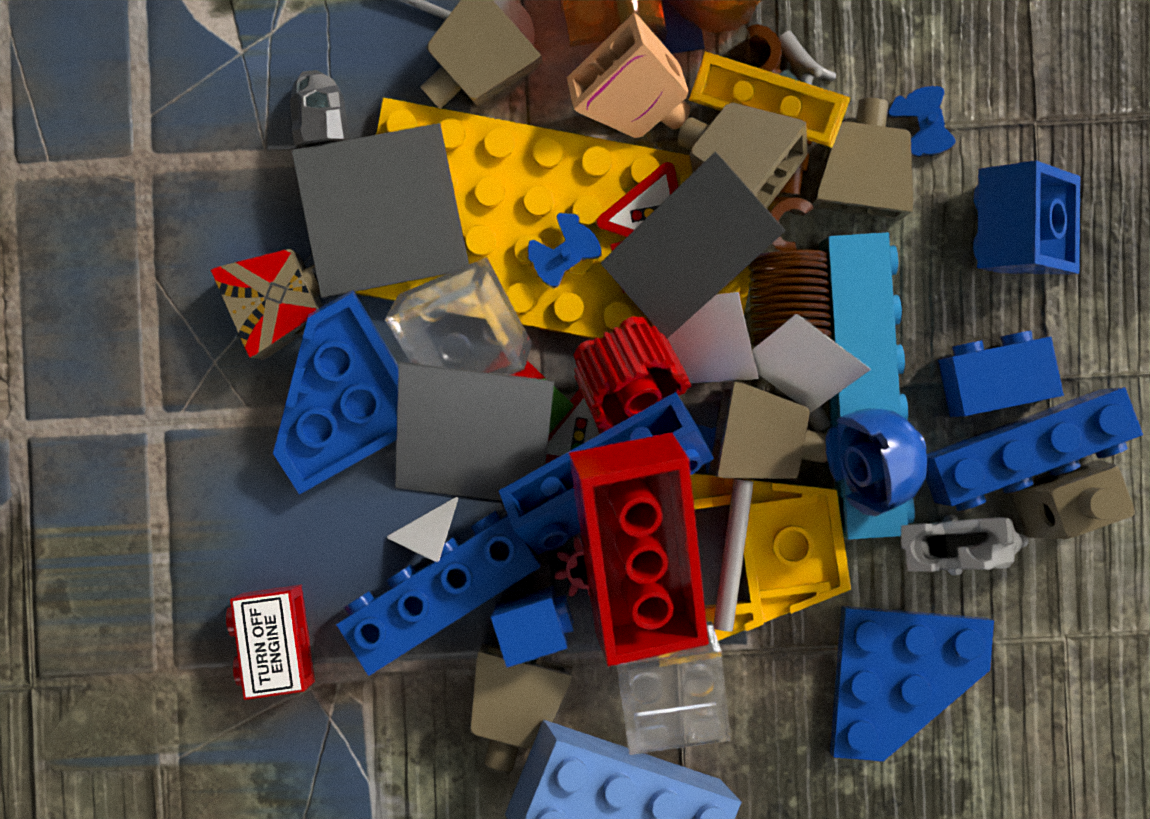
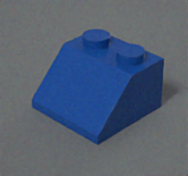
M1037 160L978 169V185L974 190V203L978 210V233L975 235L973 242L977 268L1007 274H1079L1080 176Z

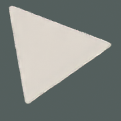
M453 498L388 535L387 538L428 559L438 562L459 498Z

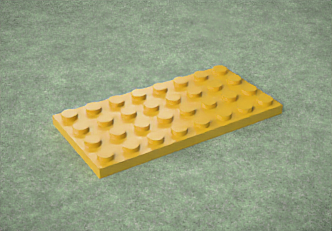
M383 98L376 135L437 123L441 124L470 270L356 291L355 294L589 339L602 338L603 333L606 331L612 333L615 327H619L625 319L632 316L644 317L649 327L653 326L652 322L626 293H622L620 285L601 265V262L611 253L610 244L623 241L627 237L599 228L597 218L665 162H670L674 165L678 186H680L692 174L690 155ZM559 213L576 214L580 219L579 224L589 228L598 239L602 256L598 259L581 260L565 271L560 285L552 289L540 279L533 263L529 261V241L535 240L551 249H555L565 242L557 221V215ZM748 266L717 293L739 292L743 314L751 280L748 275L752 273V271L748 270Z

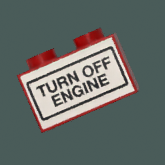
M302 584L244 592L231 598V607H228L226 611V625L229 635L236 639L238 656H235L233 660V676L236 685L242 686L244 700L304 692L315 682Z

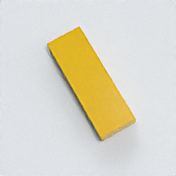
M705 51L689 101L722 111L727 104L737 103L797 118L806 122L807 140L833 148L850 97Z

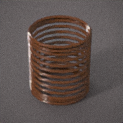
M820 250L775 251L762 253L748 265V270L753 273H750L748 277L755 281H751L749 286L757 289H752L749 294L759 297L751 298L749 301L752 304L763 305L752 306L750 310L752 312L767 313L752 314L750 318L752 320L773 321L753 322L751 327L776 328L781 327L788 321L776 319H788L796 314L801 317L814 316L819 318L807 319L806 321L811 325H820L814 327L830 338L832 332L827 330L831 326V323L827 321L830 315L826 313L830 307L825 305L830 300L826 297L829 293V290L826 288L829 282L825 280L829 275L825 272L828 268V265L825 264L828 260L826 258L827 253ZM815 266L821 267L819 269H803ZM809 275H822L815 278L803 277ZM810 283H820V285L816 286H797ZM811 291L821 292L816 294H797ZM805 300H821L812 303H788ZM805 308H819L818 310L813 311H788ZM777 329L753 331L751 333L753 335L751 338L753 340L752 345L756 347Z

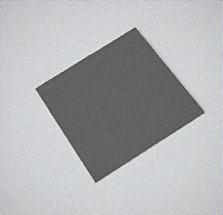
M440 123L292 150L321 298L346 294L351 290L354 292L470 270Z
M399 362L395 488L502 501L499 490L546 464L554 381Z

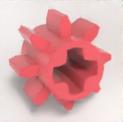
M577 536L574 537L575 550L570 554L558 550L557 556L560 560L566 562V568L558 570L555 573V579H569L571 582L569 596L571 597L576 594L578 588L587 589L590 596L588 579H584L581 572L572 573L571 569L577 566V557L584 555L582 542Z

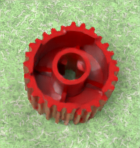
M632 316L625 319L619 327L613 329L612 333L606 331L603 333L602 338L596 337L594 340H588L578 345L573 354L577 365L574 368L575 380L597 427L602 432L675 392L678 396L685 394L686 389L691 387L689 378L668 339H666L663 333L658 331L656 326L649 327L644 317Z

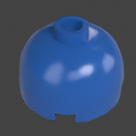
M876 408L858 410L835 420L838 422L837 426L828 429L826 435V455L835 482L845 479L848 488L851 490L852 493L844 497L853 507L865 515L876 517L895 509L916 495L926 478V443L922 435L908 420L894 411Z

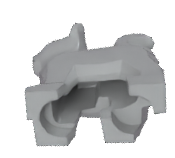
M948 514L942 521L930 524L901 525V549L906 550L907 572L947 570L951 575L956 576L960 575L963 570L1009 568L1014 562V554L1027 546L1029 542L1027 536L1015 532L1012 521L1009 518L958 520L956 515Z

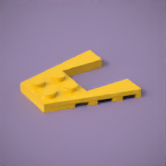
M692 474L691 484L694 509L730 505L734 478ZM744 479L754 481L743 555L750 600L737 602L734 627L731 632L714 629L716 604L705 606L709 645L659 655V665L669 663L672 659L694 650L699 651L714 645L717 641L744 630L749 631L764 625V622L787 613L792 614L851 590L837 490Z

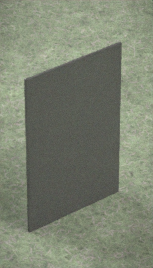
M715 151L601 262V265L652 324L657 327L658 331L663 333L666 339H668L786 230Z

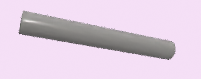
M736 478L733 480L713 628L716 630L731 632L734 627L754 481Z

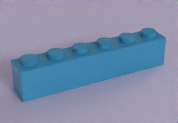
M889 232L828 236L819 243V250L826 252V258L828 259L825 263L828 265L825 272L829 275L825 280L829 282L826 287L829 293L826 297L830 300L825 305L830 307L826 313L830 315L827 321L831 323V326L827 330L832 332L830 338L871 369L829 399L831 428L837 426L838 422L835 420L839 417L868 408L894 411L908 420V403L906 396L900 394L898 375L904 373L905 355L902 345H896L895 325H899L901 322L902 307L899 296L893 295L892 275H896L898 271L897 248L895 245L890 246ZM845 479L837 482L834 480L844 538L849 540L901 536V525H908V523L914 522L915 506L913 498L895 509L876 517L865 515L853 507L844 497L852 493Z

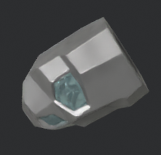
M318 70L302 72L293 84L290 99L292 134L295 147L302 149L349 140L344 98L334 79Z

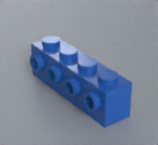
M1125 387L1099 389L927 453L926 481L935 503L955 506L957 511L967 510L985 503L986 498L984 494L1002 488L1004 493L1025 489L1034 484L1032 476L1048 470L1050 476L1073 471L1081 467L1078 459L1095 453L1097 458L1119 454L1128 449L1126 441L1142 436L1143 432Z
M675 392L499 490L513 530L540 555L547 550L561 547L567 539L580 533L569 458L570 452L672 432L689 457L691 475L697 472L702 465L713 460L714 457L695 421Z
M496 511L490 513L470 526L475 534L474 536L459 545L454 537L446 541L438 562L433 561L417 572L412 564L386 580L390 586V589L374 599L371 592L368 591L344 607L348 616L336 625L368 676L541 567V559L513 530L508 514L500 518Z

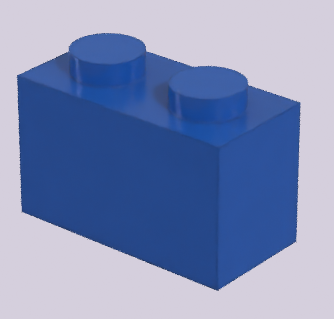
M1030 330L1001 336L1002 346L984 350L983 340L952 346L953 357L938 359L950 417L969 416L1064 396L1052 337L1033 340L1032 331Z
M553 585L498 602L491 615L506 667L567 649L568 633L574 631V619L566 595L557 597Z

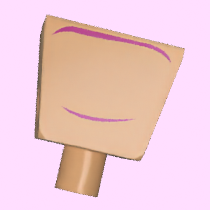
M635 13L620 25L567 77L575 111L634 138L643 137L660 121L671 129H678L684 124L690 114L689 104L683 101L686 99L689 91L680 64Z

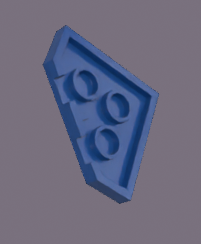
M353 290L310 313L307 318L273 455L299 495L397 440L399 366Z
M841 606L830 744L831 755L834 758L884 762L990 671L994 620L985 617Z

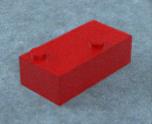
M671 432L570 452L569 458L595 633L607 666L709 645L689 457L674 434Z

